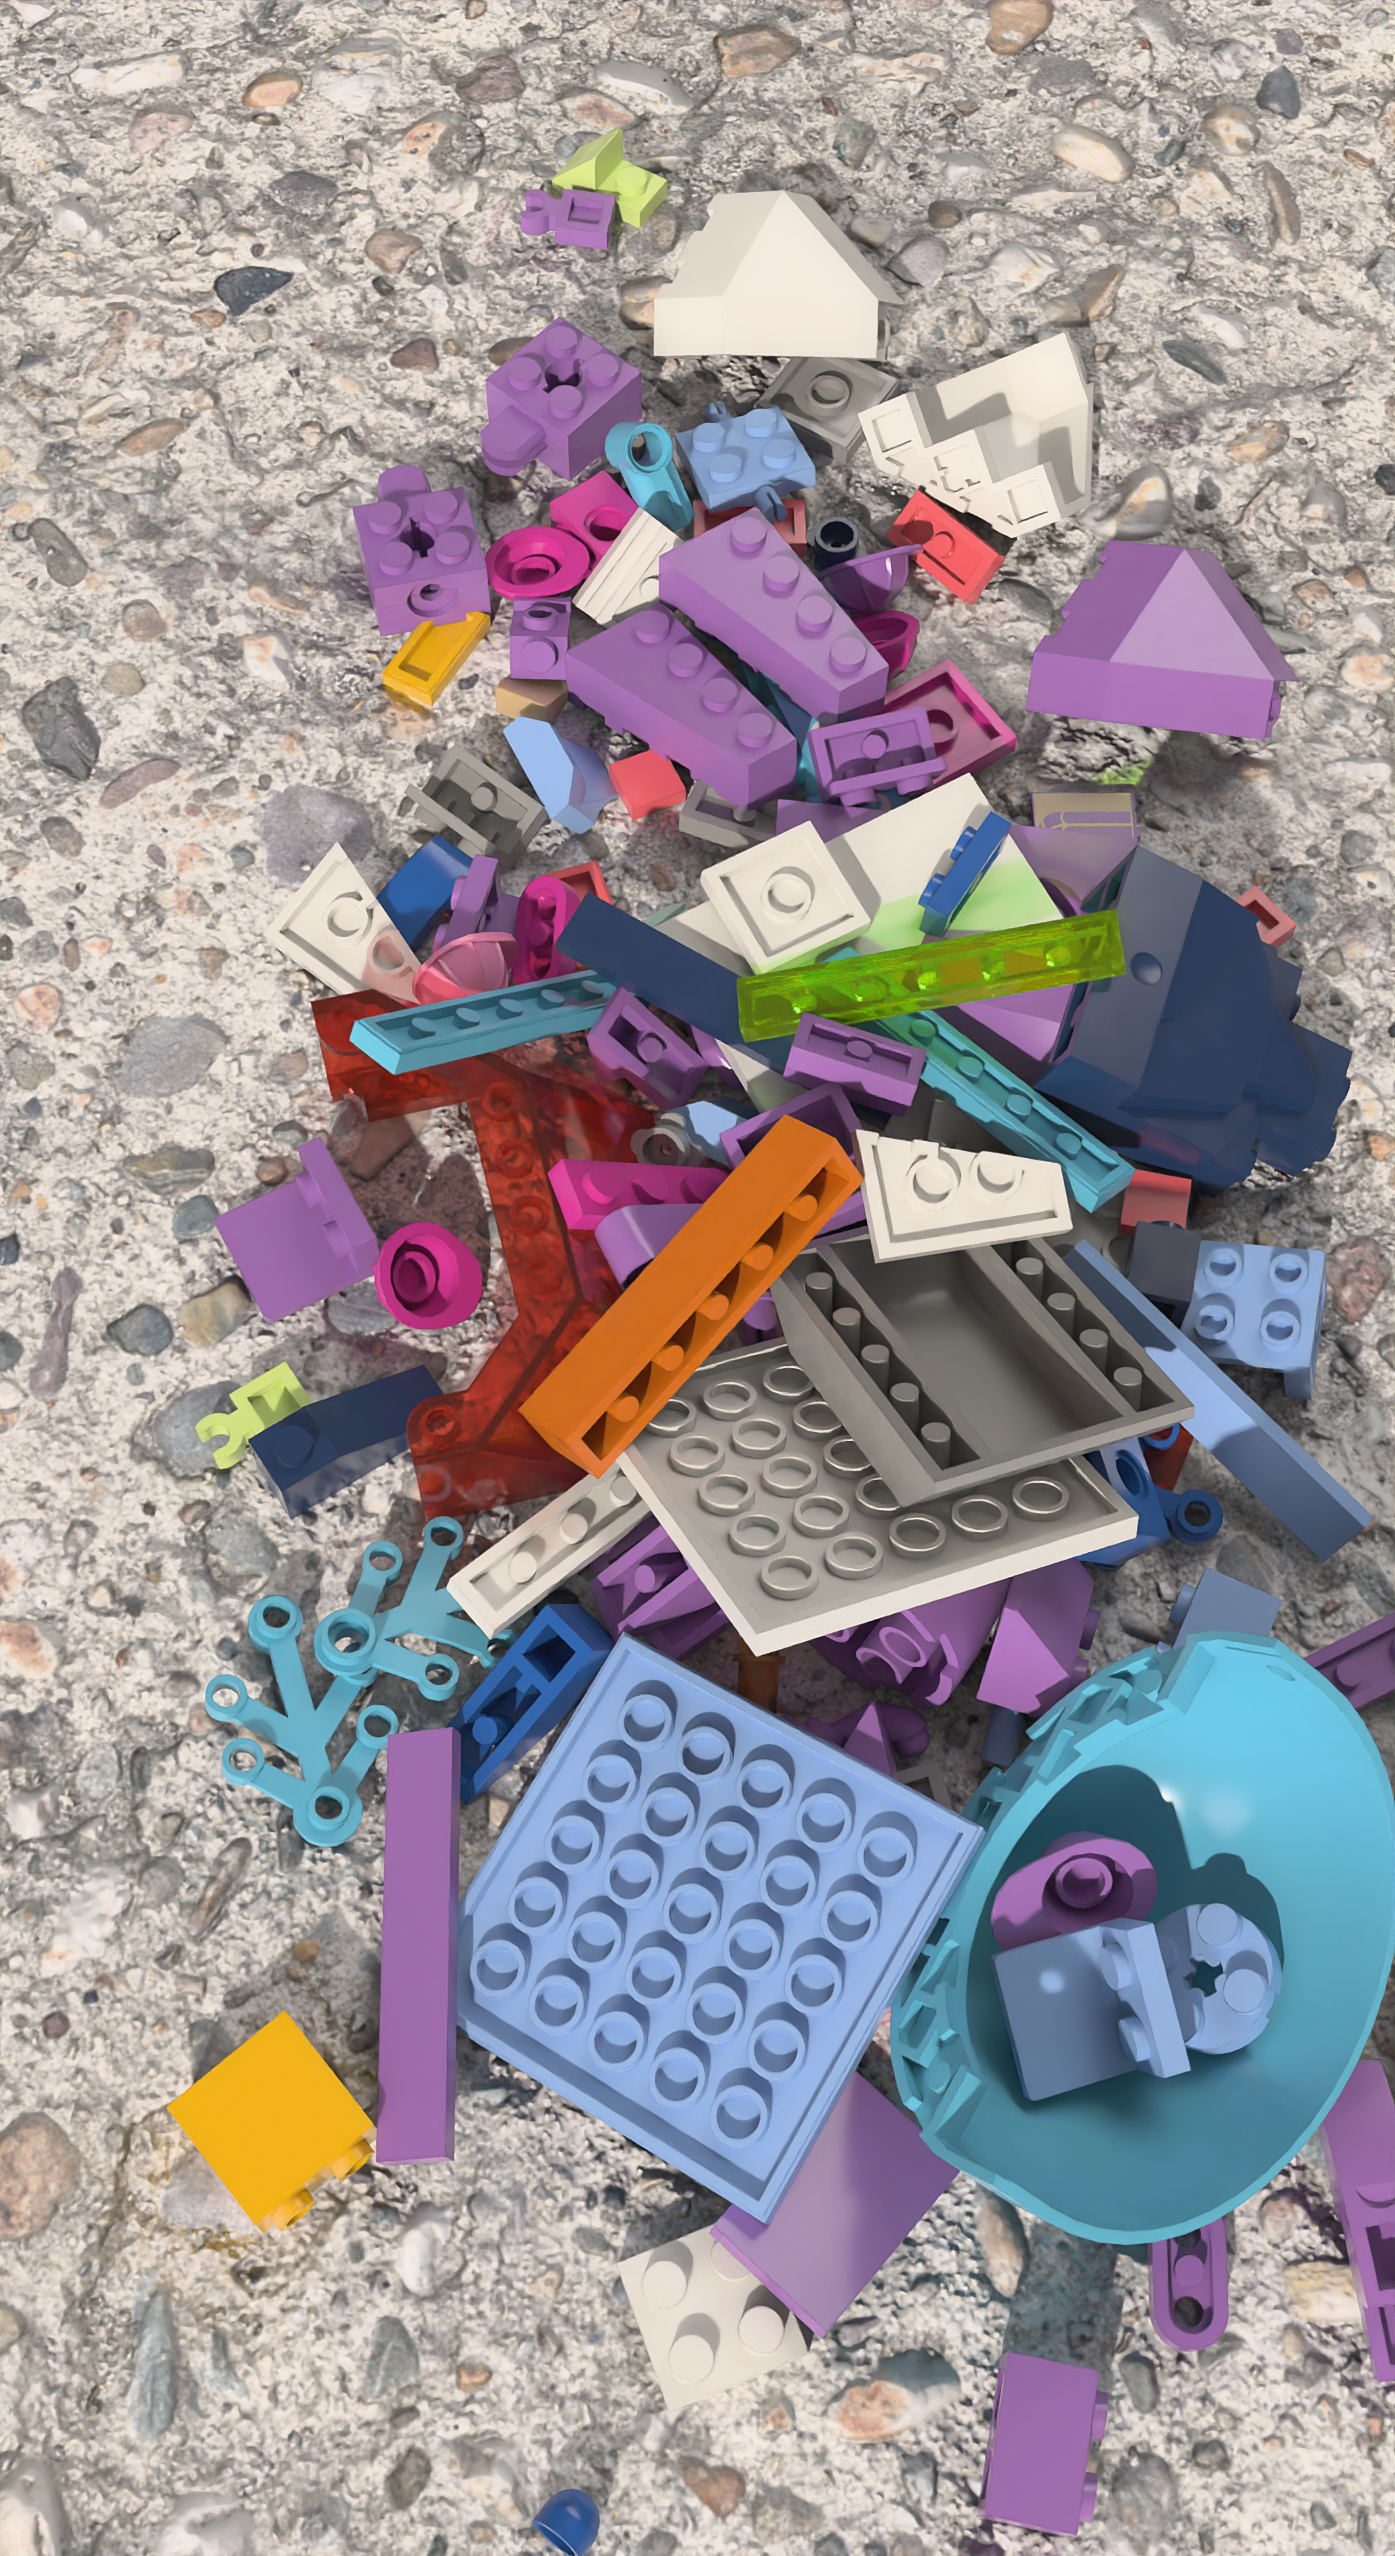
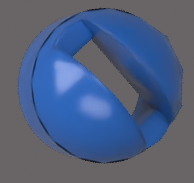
M567 2489L552 2495L532 2521L538 2531L565 2555L585 2556L598 2536L600 2515L598 2506L589 2494L578 2489Z

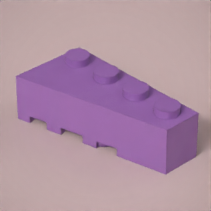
M757 507L659 556V602L672 612L679 609L695 621V629L709 640L713 641L718 638L739 654L738 662L754 674L758 671L763 672L778 683L779 692L823 726L826 727L867 718L884 709L889 664Z
M660 602L564 651L568 701L583 711L588 707L594 709L605 717V725L621 735L629 731L647 742L649 750L651 749L664 760L677 761L690 769L693 780L698 781V779H701L713 787L717 795L733 805H740L747 811L757 810L763 807L764 804L796 788L797 739Z

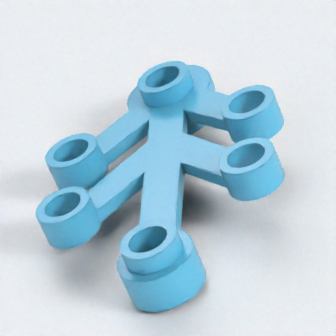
M439 1516L429 1521L424 1529L423 1551L400 1606L374 1616L384 1587L394 1584L401 1576L403 1555L400 1548L390 1541L380 1540L373 1542L363 1553L362 1575L348 1608L340 1609L327 1615L319 1623L314 1634L313 1646L317 1660L331 1673L340 1676H355L362 1674L371 1667H375L417 1682L420 1692L426 1698L441 1701L451 1697L458 1687L460 1671L457 1662L446 1654L436 1653L426 1657L389 1641L408 1633H414L479 1656L481 1665L488 1672H491L501 1659L493 1657L489 1653L488 1648L498 1643L511 1648L519 1637L513 1631L505 1628L490 1640L478 1625L452 1616L464 1611V1609L447 1591V1587L437 1590L447 1563L455 1559L462 1550L464 1531L461 1524L454 1518ZM445 1532L452 1535L455 1541L448 1546H440L433 1542L432 1536ZM382 1556L391 1559L394 1566L389 1570L380 1571L375 1569L370 1562L374 1558ZM342 1638H353L360 1644V1647L355 1652L348 1653L338 1650L335 1644ZM434 1669H441L446 1671L451 1679L445 1684L436 1685L431 1683L426 1675Z
M268 1595L253 1605L249 1613L247 1632L255 1648L270 1654L286 1716L248 1696L244 1682L231 1674L216 1676L209 1682L205 1692V1708L214 1719L219 1721L232 1720L298 1757L304 1781L264 1762V1752L261 1746L249 1738L235 1739L225 1747L222 1754L221 1770L224 1777L232 1784L239 1786L250 1785L293 1809L294 1826L298 1833L309 1843L321 1847L337 1846L349 1840L359 1828L363 1807L357 1789L379 1752L387 1749L388 1735L397 1734L398 1718L393 1710L384 1705H371L365 1708L358 1717L355 1730L357 1740L335 1773L332 1774L325 1748L361 1689L368 1687L376 1680L379 1669L371 1667V1670L367 1673L355 1676L337 1675L315 1711L297 1647L303 1625L301 1609L295 1601L286 1596ZM271 1611H280L287 1616L289 1621L282 1627L274 1628L266 1624L263 1617ZM358 1642L352 1643L345 1647L342 1652H355L359 1649L360 1644ZM221 1689H229L237 1694L239 1700L232 1706L223 1707L214 1701L213 1695ZM372 1719H379L387 1724L389 1733L383 1737H373L367 1733L364 1725ZM244 1752L250 1754L256 1764L248 1771H238L231 1766V1757L237 1753ZM322 1800H332L339 1805L341 1813L334 1819H324L317 1814L315 1806Z

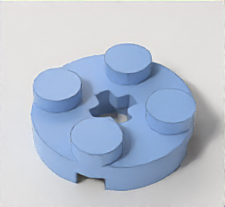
M1220 1903L1187 1906L1161 1920L1154 1928L1185 2048L1193 2049L1199 2053L1219 2055L1233 2052L1248 2045L1263 2032L1271 2018L1267 2016V2013L1273 2005L1275 1993L1280 1996L1281 1964L1268 1936L1254 1923L1227 1905ZM1205 1962L1212 1967L1220 1965L1223 1967L1224 1974L1214 1980L1217 1991L1211 1996H1207L1200 1988L1192 1987V1979L1197 1974L1196 1969Z

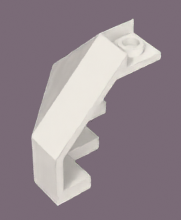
M784 190L714 195L706 209L710 216L709 221L703 231H693L676 261L680 269L672 283L663 284L654 298V356L675 359H701V356L742 355L846 358L885 362L886 346L890 338V326L886 317L887 305H905L811 196Z
M1068 331L918 392L912 391L858 413L878 469L895 478L901 476L926 489V494L962 513L968 511L993 524V529L1010 538L1064 519L1091 505L1094 382L1086 384Z

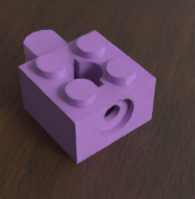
M558 317L485 379L489 424L480 432L482 457L485 465L491 471L504 476H515L536 458L570 482L605 451L606 437L613 426L625 420L639 421L642 418L641 371L561 317Z
M398 465L380 474L377 484L378 502L352 507L359 554L380 636L384 637L414 631L422 622L433 620L434 627L467 621L466 613L475 611L492 616L487 567L464 487L432 492L428 478L423 470L411 465Z

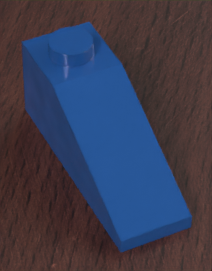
M547 1604L446 1725L445 1728L453 1727L461 1734L460 1800L465 1805L474 1803L580 1704L616 1643H614L612 1636L580 1604Z

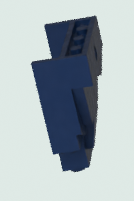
M1137 845L1082 901L1080 910L1095 917L1047 1067L1028 1086L1108 1148L1164 1175L1191 1179V1188L1212 1198H1215L1236 1182L1239 1184L1244 1182L1250 1175L1256 1159L1294 1177L1314 1162L1323 1161L1334 1146L1337 1130L1332 1126L1337 1108L1343 1103L1350 1089L1351 1079L1346 1075L1353 1051L1292 1022L1301 1004V996L1296 993L1303 969L1279 958L1276 947L1261 940L1256 923L1261 918L1211 885L1203 877Z

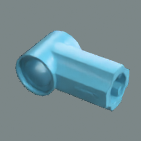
M631 420L617 423L610 429L606 437L605 452L611 465L621 471L632 499L639 507L672 532L689 524V521L696 514L672 461L673 446L667 431L654 423ZM641 433L645 439L646 449L642 459L636 462L632 456L631 448L635 437Z

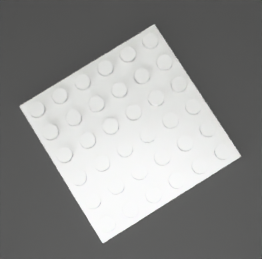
M785 1336L707 1357L616 1459L617 1464L756 1657L1136 1538L1139 1515L1082 1455L903 1508L791 1355Z

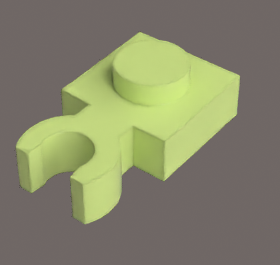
M286 1361L229 1394L236 1411L229 1415L225 1413L210 1414L201 1419L195 1426V1429L202 1443L218 1434H225L230 1437L224 1447L212 1453L218 1468L224 1469L233 1466L242 1458L246 1445L249 1444L248 1439L313 1402Z

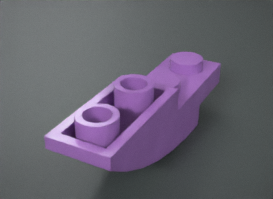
M1372 2059L1357 2062L1340 2096L1318 2127L1336 2218L1342 2223L1373 2378L1378 2383L1395 2380V2104L1381 2060Z

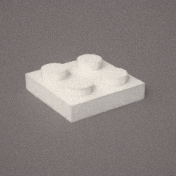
M810 820L707 868L701 873V885L760 984L868 932L871 924L869 916Z
M714 2224L616 2263L669 2414L809 2355L795 2314L709 2234Z

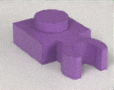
M564 188L562 199H553L548 193L541 190L526 191V211H521L520 213L521 231L523 233L541 235L548 231H555V243L607 250L616 213V195Z

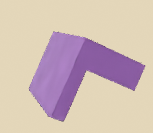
M803 1012L783 1077L788 1082L814 1089L829 1081L838 1083L848 1101L900 1117L905 1114L907 1107L911 1106L918 1086L926 1050Z

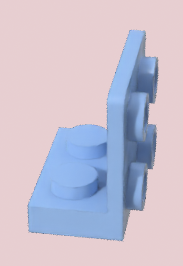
M1201 1240L1192 1300L1182 1323L1181 1332L1213 1363L1272 1368L1274 1373H1284L1286 1397L1312 1400L1327 1292L1325 1251Z
M1119 1917L992 1955L990 1964L1020 2083L1026 2098L1037 2101L1134 2070L1162 2078L1191 2070L1153 1923Z

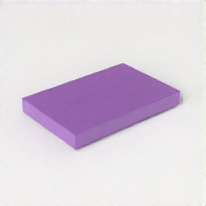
M855 2070L770 2225L763 2223L735 2204H732L713 2225L709 2234L822 2339L956 2178L960 2170L934 2154L919 2136L922 2130Z

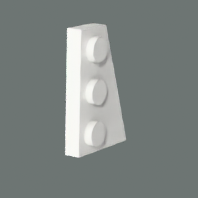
M336 842L262 935L270 944L370 1017L423 1006L412 993V981L422 966L340 844Z
M855 1129L851 1134L857 1170L864 1179L860 1186L875 1263L1064 1234L1073 1229L1061 1165L1058 1163L987 1151L974 1153L939 1147V1143L914 1139L912 1142L880 1137L879 1133Z

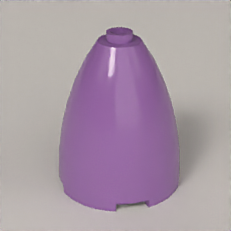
M1013 1576L808 1640V1643L830 1665L873 1694L880 1685H883L899 1693L909 1695L908 1699L914 1708L927 1709L937 1707L949 1698L977 1658L1000 1614Z

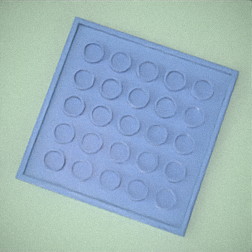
M623 1631L458 1905L456 2030L758 2220L770 2225L984 1839L986 1832L983 1827Z

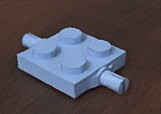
M716 401L717 409L713 402L710 403L705 409V417L709 423H704L692 430L675 434L677 455L710 514L735 507L756 506L772 525H775L774 517L778 524L781 523L787 516V509L780 498L789 492L816 485L813 462L779 406L769 409H755L746 415L732 418L727 406L723 402Z

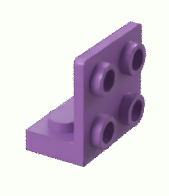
M321 1136L297 1147L303 1171L294 1175L295 1181L219 1215L215 1219L217 1230L267 1323H274L374 1275L372 1265L376 1263L379 1255L376 1236Z

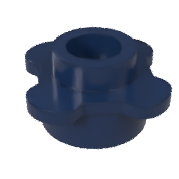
M827 518L821 521L817 527L811 528L806 533V546L813 550L815 555L813 566L818 572L843 562L867 556L866 549L859 546L858 527L846 518Z

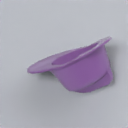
M1087 1831L1066 1833L1051 1841L1039 1855V1859L1025 1865L1011 1875L998 1891L990 1915L993 1937L1002 1950L1007 1951L1119 1917L1143 1921L1152 1911L1158 1893L1156 1871L1145 1853L1127 1841Z

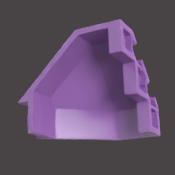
M1109 540L1099 554L1103 566L1093 580L1082 579L1061 610L1065 622L1055 636L1044 635L1034 650L1026 710L1119 724L1263 740L1266 737L1271 738L1272 727L1277 722L1281 711V697L1278 693L1280 681H1301L1213 552Z

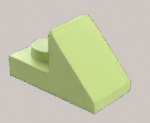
M617 128L581 146L552 179V187L561 192L565 188L616 195L615 217L639 229L667 197L666 179L623 160L622 128Z

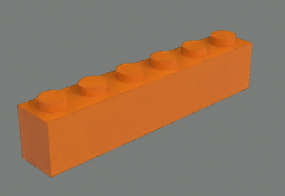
M786 1114L781 1117L518 1409L554 1450L597 1479H600L864 1181L837 1139Z

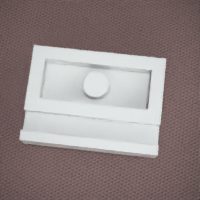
M639 507L571 602L606 629L659 602V556L685 543V541Z

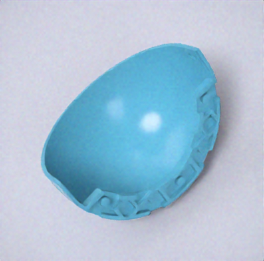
M1220 1630L1187 1634L1185 1646L1160 1653L1153 1646H1149L1107 1666L1057 1702L1026 1731L1033 1742L1005 1773L996 1766L992 1768L960 1813L961 1816L983 1827L986 1835L891 2005L890 2047L898 2091L903 2104L915 2112L923 2128L919 2136L932 2152L1013 2205L1069 2234L1095 2242L1132 2245L1155 2243L1185 2235L1226 2215L1266 2186L1302 2149L1340 2096L1373 2028L1385 1993L1394 1956L1395 1801L1389 1776L1378 1747L1368 1728L1348 1699L1327 1678L1278 1638ZM1087 1831L1127 1841L1145 1853L1156 1871L1158 1893L1152 1911L1143 1921L1151 1922L1155 1927L1165 1917L1184 1907L1196 1904L1209 1905L1220 1903L1227 1905L1254 1923L1268 1936L1278 1954L1282 1969L1280 1996L1275 1993L1273 2005L1267 2013V2016L1271 2019L1256 2039L1233 2052L1210 2055L1186 2048L1191 2067L1190 2071L1162 2078L1134 2070L1037 2101L1030 2100L1023 2094L990 1964L992 1955L1003 1952L993 1937L990 1919L996 1894L1011 1875L1025 1865L1039 1859V1855L1051 1841L1066 1833ZM1205 1962L1196 1969L1197 1974L1192 1979V1987L1200 1988L1207 1996H1211L1217 1991L1214 1980L1224 1974L1222 1965L1212 1967Z

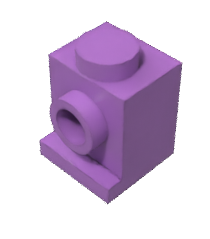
M514 596L513 617L509 635L510 678L567 680L564 651L571 648V597Z

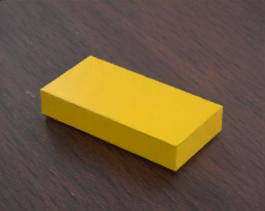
M475 611L466 613L467 621L434 627L433 620L422 622L415 628L382 672L383 683L433 706L491 628L490 616L483 612Z

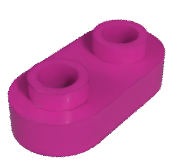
M541 876L534 879L526 886L520 896L515 928V939L519 944V955L512 966V976L516 985L574 973L575 960L557 951L556 941L580 905L578 893L571 885L555 877Z

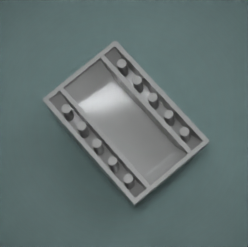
M867 1225L811 1240L770 1286L791 1355L903 1508L974 1486L994 1482L998 1479L1048 1464H1054L1105 1447L1118 1445L1122 1442L1158 1432L1194 1417L1195 1405L1042 1237L875 1263Z

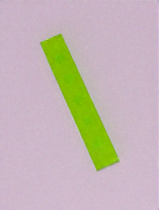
M1117 909L738 978L737 994L740 1032L744 1042L747 1043L796 1034L803 1012L847 1025L1127 974Z

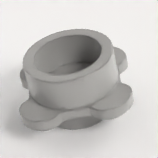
M676 1112L665 1113L661 1116L658 1125L650 1130L640 1129L631 1138V1149L636 1153L639 1164L699 1167L703 1161L704 1152L700 1145L691 1141L685 1131L686 1121L684 1117ZM667 1143L672 1147L670 1155H666L662 1151L663 1144Z

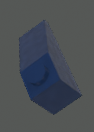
M421 1365L306 1405L248 1439V1443L258 1470L292 1520L459 1418L457 1412L425 1365Z

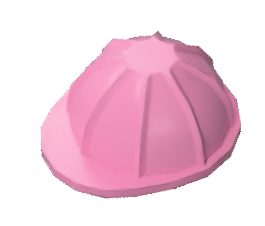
M504 932L468 934L451 941L433 953L422 964L412 981V993L422 1005H428L507 988L508 970L513 966L519 955V944L512 934Z

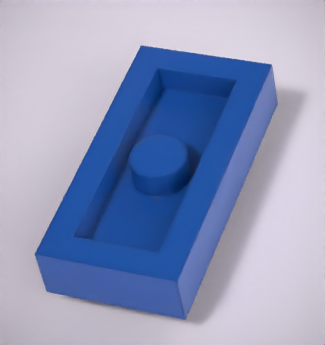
M990 811L978 830L971 826L964 830L950 854V858L956 861L946 877L936 872L918 901V904L925 908L919 927L920 931L938 937H943L1001 853L1012 823Z

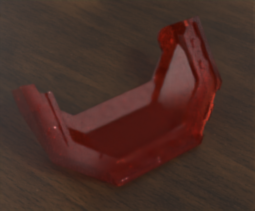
M369 989L311 1001L332 1102L345 1100L343 1094L358 1096L365 1104L368 1122L463 1102L467 1103L518 1311L517 1318L468 1389L428 1398L419 1403L409 1415L406 1432L426 1524L439 1516L453 1518L566 1492L590 1473L554 1450L518 1409L624 1291L621 1289L595 1238V1230L568 1229L547 1173L561 1159L639 1163L636 1153L631 1149V1138L640 1129L650 1130L656 1126L653 1113L527 1044L393 1075L349 1041L355 1020L423 1005L376 989Z

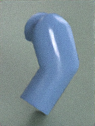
M995 1705L979 1758L1010 1767L1015 1760L1026 1718H1033L1034 1716Z

